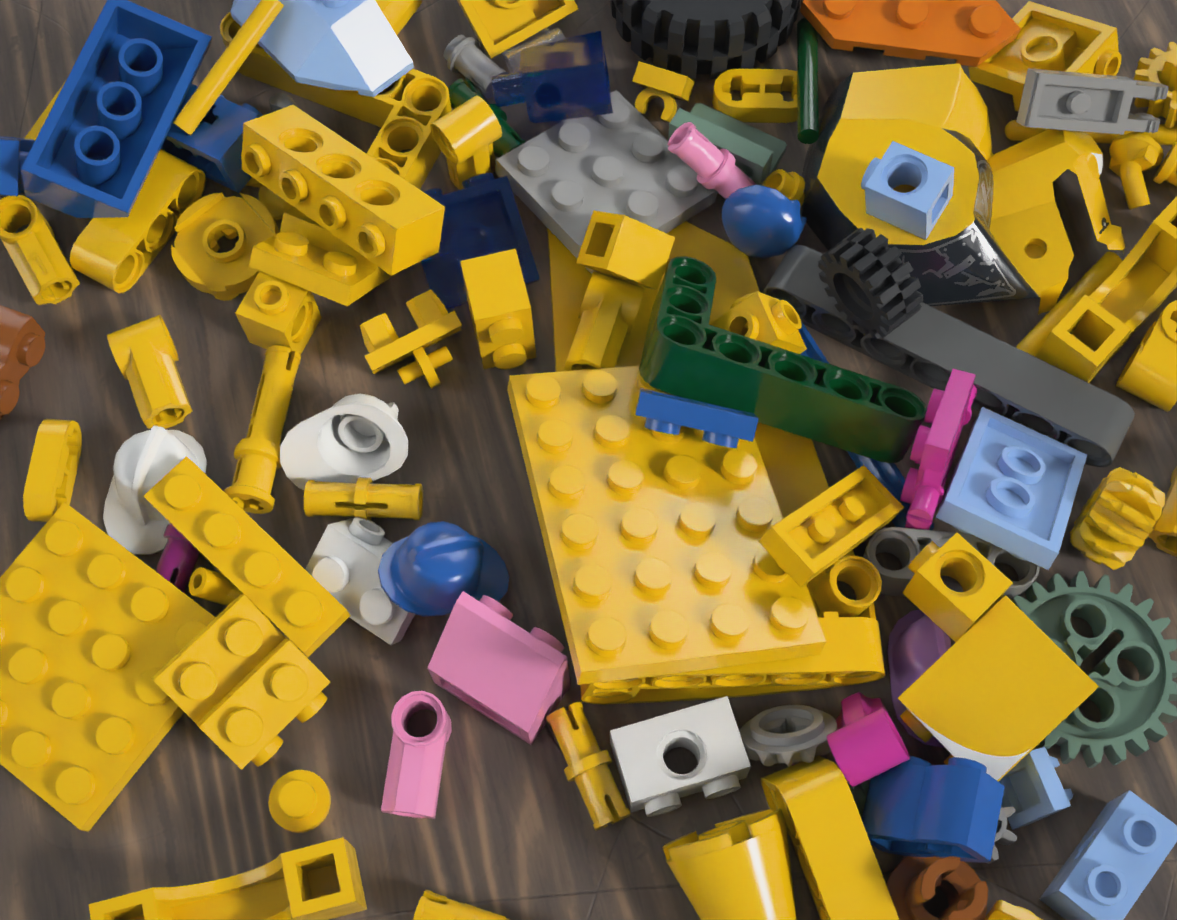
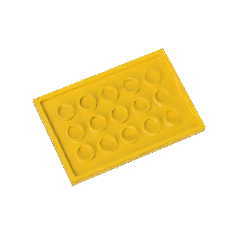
M640 366L509 375L507 389L578 685L821 655L827 641L807 585L805 584L803 587H800L788 573L777 565L775 559L758 542L783 517L755 437L753 442L739 439L737 448H730L703 441L704 431L681 426L679 435L645 428L646 417L635 415L640 389L644 388L666 394L670 393L658 390L645 382L640 375Z

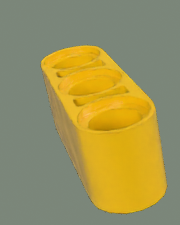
M160 149L129 216L93 218L73 244L70 252L71 267L117 293H124L130 290L175 233L174 228L180 215L187 207L201 198L206 182L205 173L197 167Z

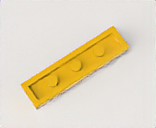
M187 456L144 495V498L232 585L244 594L278 630L290 639L307 658L351 616L341 603Z

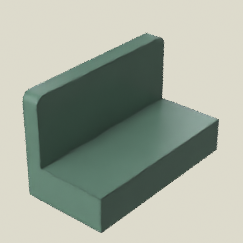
M696 103L690 113L679 108L669 123L668 141L676 129L684 123L691 122L719 150L724 148L734 155L736 159L735 165L758 185H762L763 181L774 172L786 152L787 144L785 141L702 103Z

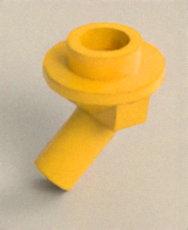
M1131 132L1114 138L1109 147L1111 156L1109 168L1120 176L1129 210L1151 204L1142 172L1160 165L1164 157L1163 149L1153 137L1142 132Z

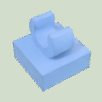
M1045 747L1030 751L999 781L1005 786L1002 807H1015L1016 809L1007 818L1012 829L1032 824L1071 806L1069 802L1073 797L1071 788L1063 789L1055 767L1060 766L1057 758L1049 756Z

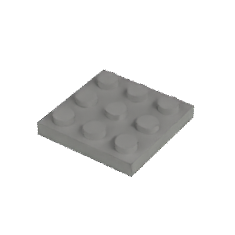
M617 90L496 159L495 166L496 175L576 258H578L593 210L626 215L664 233H668L715 203L718 193L715 189L708 190L697 181V173L676 154L668 150V140ZM585 267L591 274L594 270Z

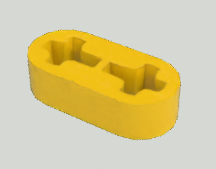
M789 69L727 70L721 73L715 80L712 99L713 108L741 122L797 121V71ZM730 91H740L742 100H732ZM781 92H791L793 101H783Z
M45 419L38 428L23 494V508L25 516L29 521L47 523L64 502L70 505L82 449L81 429L78 422L74 420Z

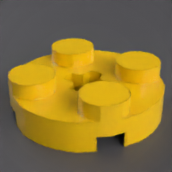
M223 192L206 195L184 210L174 228L177 236L174 241L175 248L171 245V251L177 268L194 288L201 292L212 294L218 300H232L239 294L249 290L259 273V270L249 267L252 247L279 233L278 226L269 210L262 202L251 195L240 193L242 198L236 196L225 197ZM225 235L231 240L239 236V240L235 243L236 246L232 250L217 253L220 249L217 240Z

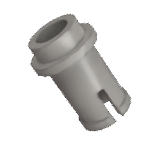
M458 35L447 45L443 57L447 60V68L453 73L460 72L468 78L486 98H492L501 91L508 80L506 78L508 73L479 49V42L474 37L467 38L464 35Z

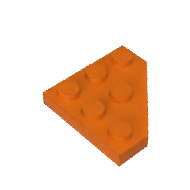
M803 0L800 12L832 49L853 51L854 47L884 50L883 55L917 60H925L926 56L956 59L955 64L960 63V65L977 67L1015 40L1021 30L996 0Z

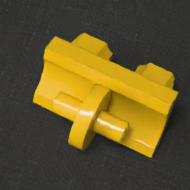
M431 289L406 302V306L418 327L417 330L399 338L386 313L378 315L360 325L364 344L369 354L365 355V358L373 374L413 355L416 361L397 370L404 385L423 375L431 389L441 384L435 369L452 361L453 358L446 345L428 355L424 349L461 331L460 327H462V324L455 310L448 313L444 304Z

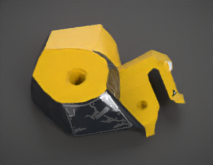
M960 63L855 72L835 88L822 109L819 117V138L815 143L809 145L802 172V177L805 181V199L801 206L802 217H807L806 223L828 251L859 228L874 230L876 237L880 234L888 239V247L890 249L896 246L902 252L899 256L900 260L903 263L909 261L914 269L909 274L911 277L919 279L921 287L917 291L923 294V303L929 306L1039 297L1038 315L1050 311L1057 304L1061 291L1068 280V269L1074 257L1055 202L1052 183L1067 169L1078 176L1097 241L1106 244L1109 250H1123V255L1126 248L1121 227L1112 225L1099 179L1103 166V153L1091 135L1081 131L1049 129L993 154L988 108L977 87L964 73ZM892 141L954 167L953 196L926 240L866 213L865 190L861 188L863 175L869 163L875 157L882 159ZM906 184L893 188V190L901 193L916 189Z

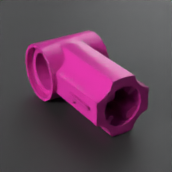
M857 692L841 701L842 709L840 715L836 718L837 730L828 734L826 738L839 768L852 787L910 759L906 746L880 698L872 699Z

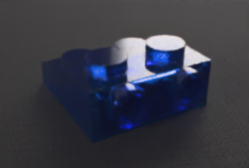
M492 173L480 174L463 181L464 189L444 195L441 188L423 191L445 206L439 253L420 261V265L422 266L429 290L432 289L444 304L446 310L468 303L460 263L462 260L516 249L525 286L540 280L507 176L494 179Z

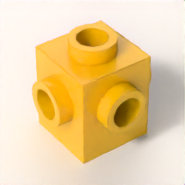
M758 291L735 300L729 311L709 324L797 354L807 350L799 332V329L802 327L801 319L793 306L786 300H778Z

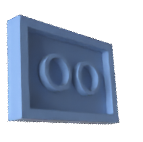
M982 407L973 423L936 518L952 525L962 533L974 535L1000 547L1020 560L1032 562L1049 570L1059 554L1087 454Z

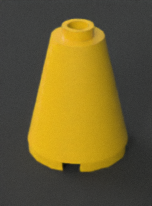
M774 808L735 817L715 824L716 828L699 835L694 831L662 847L667 864L700 920H797L787 827L782 809L779 808L774 811Z

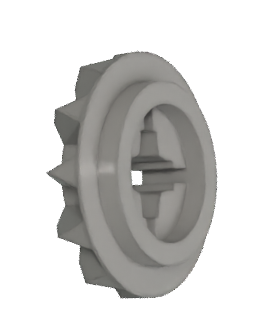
M783 705L757 714L741 727L740 735L748 759L761 760L762 764L766 766L786 763L790 767L794 762L799 761L811 763L815 755H826L831 752L826 736L837 730V723L830 714L805 705Z

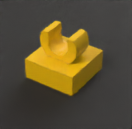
M638 61L632 82L646 89L638 94L635 108L640 113L645 114L650 100L660 97L664 101L661 119L670 122L677 111L674 97L689 101L695 82L688 76Z

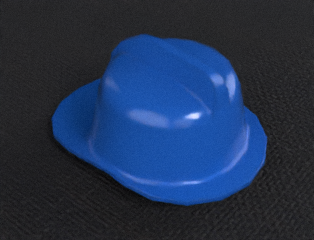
M444 521L427 523L416 528L409 537L392 543L383 553L378 568L381 588L389 599L406 612L421 616L450 614L463 591L478 601L483 595H486L499 602L506 594L509 584L506 564L494 548L482 539L470 535L458 525Z

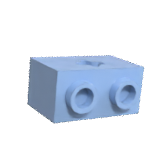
M1129 790L1106 804L1045 890L1040 900L1065 920H1123L1176 844L1177 825Z

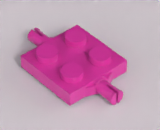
M952 369L945 391L933 389L924 422L931 423L932 426L931 428L919 426L910 460L920 464L919 470L910 467L900 501L910 504L908 515L906 516L905 527L930 529L937 506L944 497V486L956 454L963 425L967 424L972 416L971 407L976 397L975 394H977V388L974 385L976 374Z

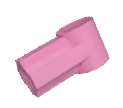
M414 691L402 696L395 704L391 714L393 737L381 811L404 817L435 819L445 747L452 732L451 719L442 702L436 696L425 691ZM428 709L437 714L436 727L430 734L424 737H414L408 734L407 724L409 718L415 712Z

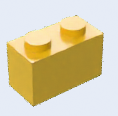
M516 249L460 261L469 311L483 369L493 367L511 369L522 365L528 359L536 358L531 305Z

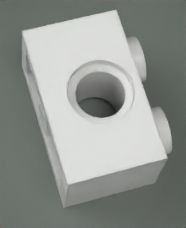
M728 696L610 730V744L630 811L634 812L645 809L647 817L661 815L681 807L680 798L703 791L706 799H712L737 791L741 788L739 780L747 777L751 767ZM683 747L689 749L695 755L698 766L690 773L677 774L666 766L663 759L664 755L673 748Z

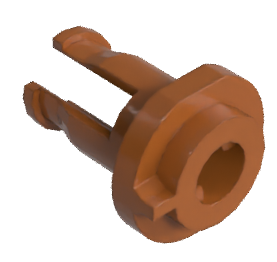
M908 856L892 870L887 878L886 886L899 920H985L987 883L986 881H981L976 872L966 862L960 861V857ZM935 888L940 889L945 894L949 903V907L940 912L939 918L929 914L923 907V903L935 895Z

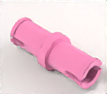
M684 123L671 135L667 144L669 146L667 147L668 150L676 154L697 173V181L708 190L715 189L723 198L727 199L737 189L756 184L735 165L736 159L734 155L727 149L719 150L696 129L693 123Z

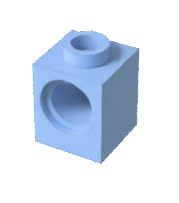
M892 141L882 159L875 157L869 163L863 175L861 188L865 190L866 213L926 240L953 196L954 167ZM904 184L916 188L906 193L893 190L896 186Z

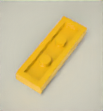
M863 465L773 525L758 542L775 559L777 565L788 573L800 587H803L891 522L904 506Z

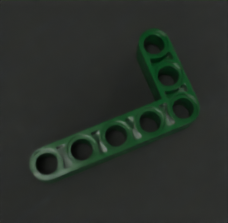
M681 256L671 259L652 307L639 371L645 382L658 390L679 397L754 413L759 418V423L880 462L898 463L904 458L917 434L919 426L925 419L927 407L920 397L904 388L709 325L716 284L715 272L707 264L695 258Z

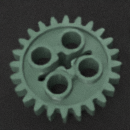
M1078 571L1071 579L1068 587L1062 576L1057 573L1047 582V590L1035 581L1025 591L1027 600L1018 595L1011 600L1078 666L1112 632H1117L1121 636L1120 642L1088 675L1099 686L1087 699L1094 702L1099 708L1101 714L1100 722L1089 721L1081 714L1077 707L1038 744V748L1045 747L1046 750L1054 744L1059 745L1061 762L1063 764L1071 762L1079 751H1082L1088 768H1093L1101 763L1103 751L1113 766L1126 760V748L1130 753L1138 757L1149 750L1147 739L1156 743L1168 734L1161 722L1171 723L1177 719V708L1169 702L1177 701V683L1172 681L1173 678L1177 677V661L1170 658V654L1177 650V639L1164 640L1161 632L1167 628L1171 620L1167 617L1152 621L1147 616L1154 603L1151 598L1137 606L1130 602L1133 586L1129 583L1117 594L1110 592L1109 575L1105 574L1096 582L1094 587H1089L1084 571ZM1075 616L1087 621L1092 627L1093 638L1083 637L1076 633L1071 625L1070 618ZM1118 658L1127 659L1136 666L1139 673V681L1130 680L1121 673L1117 664Z

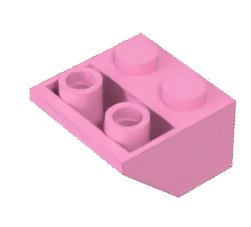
M463 591L453 607L428 665V671L432 680L441 688L532 745L547 723L546 717L555 711L570 688L567 656L561 653L564 646L555 637L540 628L534 627L529 633L511 622L513 614L495 599L483 595L478 601Z

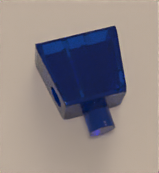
M601 31L526 48L520 52V71L492 76V87L497 107L526 103L529 120L533 123L613 113L610 77Z

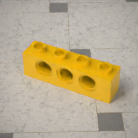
M290 105L243 123L241 170L392 276L439 253L445 206L295 105Z

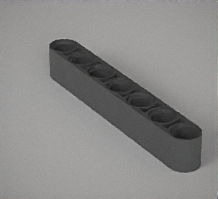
M802 245L790 247L763 291V294L789 302L798 313L804 325L933 389L945 391L952 369L976 374L974 385L977 388V394H975L976 397L971 408L980 412L981 408L984 407L1087 454L1085 461L1087 465L1094 467H1108L1111 465L1134 420L1135 413L1132 407L1117 396L923 302L920 303L922 307L916 314L886 337L874 339L870 333L864 335L859 331L858 324L852 326L846 320L847 314L844 310L839 313L834 306L837 303L836 299L828 297L824 289L828 284L822 282L819 276L822 270L818 267V261L821 260L823 254L812 248Z

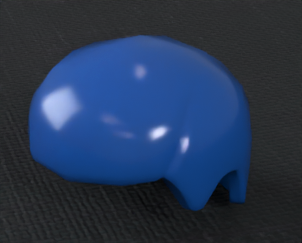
M758 184L737 189L725 200L722 207V223L730 242L745 255L761 259L785 254L797 242L807 221V217L800 216V202L798 200H790L777 189Z

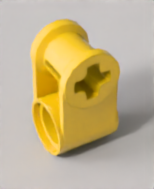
M1177 300L1169 303L1160 314L1158 320L1146 331L1141 343L1131 355L1116 383L1117 387L1166 412H1169L1177 402V332H1175L1177 331Z

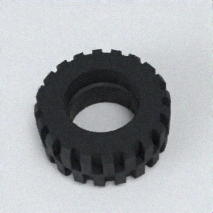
M610 0L612 17L616 19V29L621 38L626 42L631 41V50L641 59L646 60L651 57L653 59V66L669 71L671 69L681 71L682 75L688 76L690 79H696V74H709L710 80L717 79L721 73L730 69H753L756 59L763 63L777 53V46L784 44L792 33L793 23L797 20L800 0Z

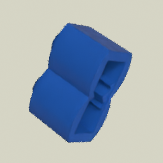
M910 756L909 760L871 778L862 822L871 845L883 852L911 857L936 856L945 858L955 856L960 857V861L990 862L1005 786L986 773L987 767L971 759L953 757L948 760V765H932L926 760Z

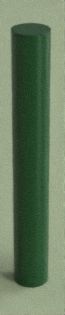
M803 18L797 23V137L803 144H812L819 138L818 35L810 22Z

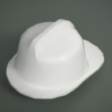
M360 393L345 396L331 408L301 421L287 432L280 445V464L286 477L298 488L304 490L308 480L356 483L359 477H368L375 481L401 468L408 456L409 441L402 425L398 422L399 409L394 402L386 404L374 396Z
M154 425L151 430L135 434L126 440L116 453L113 465L114 475L105 500L103 520L107 534L132 554L152 555L163 551L168 540L163 534L170 523L144 498V495L186 456L206 473L207 460L203 447L193 436L179 430H165L164 427Z

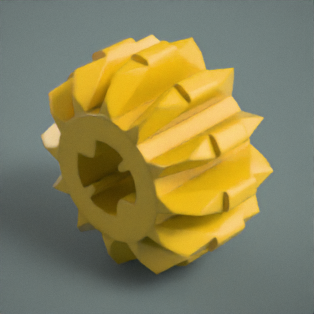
M1121 467L1110 471L1082 507V511L1075 520L1074 527L1070 532V543L1080 550L1083 556L1098 565L1103 564L1112 570L1123 567L1127 561L1132 560L1136 551L1143 546L1147 536L1154 530L1153 527L1162 515V508L1165 505V493L1155 487L1152 481L1136 472L1132 473Z

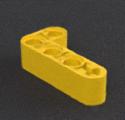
M818 755L814 757L811 763L801 762L761 778L762 789L769 808H774V811L779 808L782 809L786 820L787 834L791 838L820 919L899 920L853 795L838 765Z

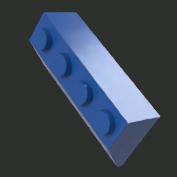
M107 0L21 167L25 197L76 218L128 217L210 47L212 36L128 0Z

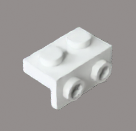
M360 517L328 524L305 570L347 609L351 615L349 618L390 645L400 642L415 614L406 612L393 603L381 588L378 568L383 553L392 545V542L384 538L385 532L380 526Z

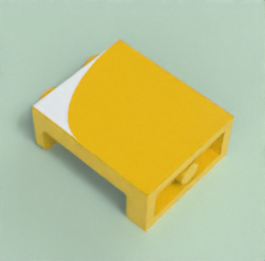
M1005 595L907 688L898 699L907 708L900 717L909 728L925 743L934 736L951 753L944 760L946 765H948V760L953 757L971 759L987 767L986 773L999 782L1099 686Z

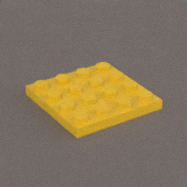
M66 502L59 507L0 577V764L79 830L89 832L184 713L151 678L216 617Z

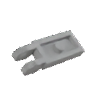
M1028 68L1016 122L1031 128L1124 135L1125 131L1154 133L1158 132L1160 119L1145 113H1129L1133 97L1154 101L1166 99L1169 86L1155 82L1133 80L1122 76Z

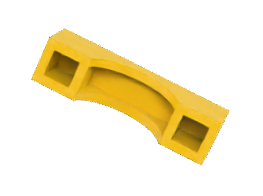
M1177 196L1152 222L1141 239L1113 273L1090 296L1085 294L1053 328L1036 358L1090 383L1177 287Z
M344 837L281 853L276 859L263 866L234 876L187 886L152 887L89 904L91 920H330L367 910L356 851Z

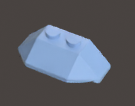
M234 0L230 11L232 18L242 27L261 0ZM279 0L284 7L258 42L297 83L333 90L358 91L359 95L375 97L414 68L412 59L375 0Z

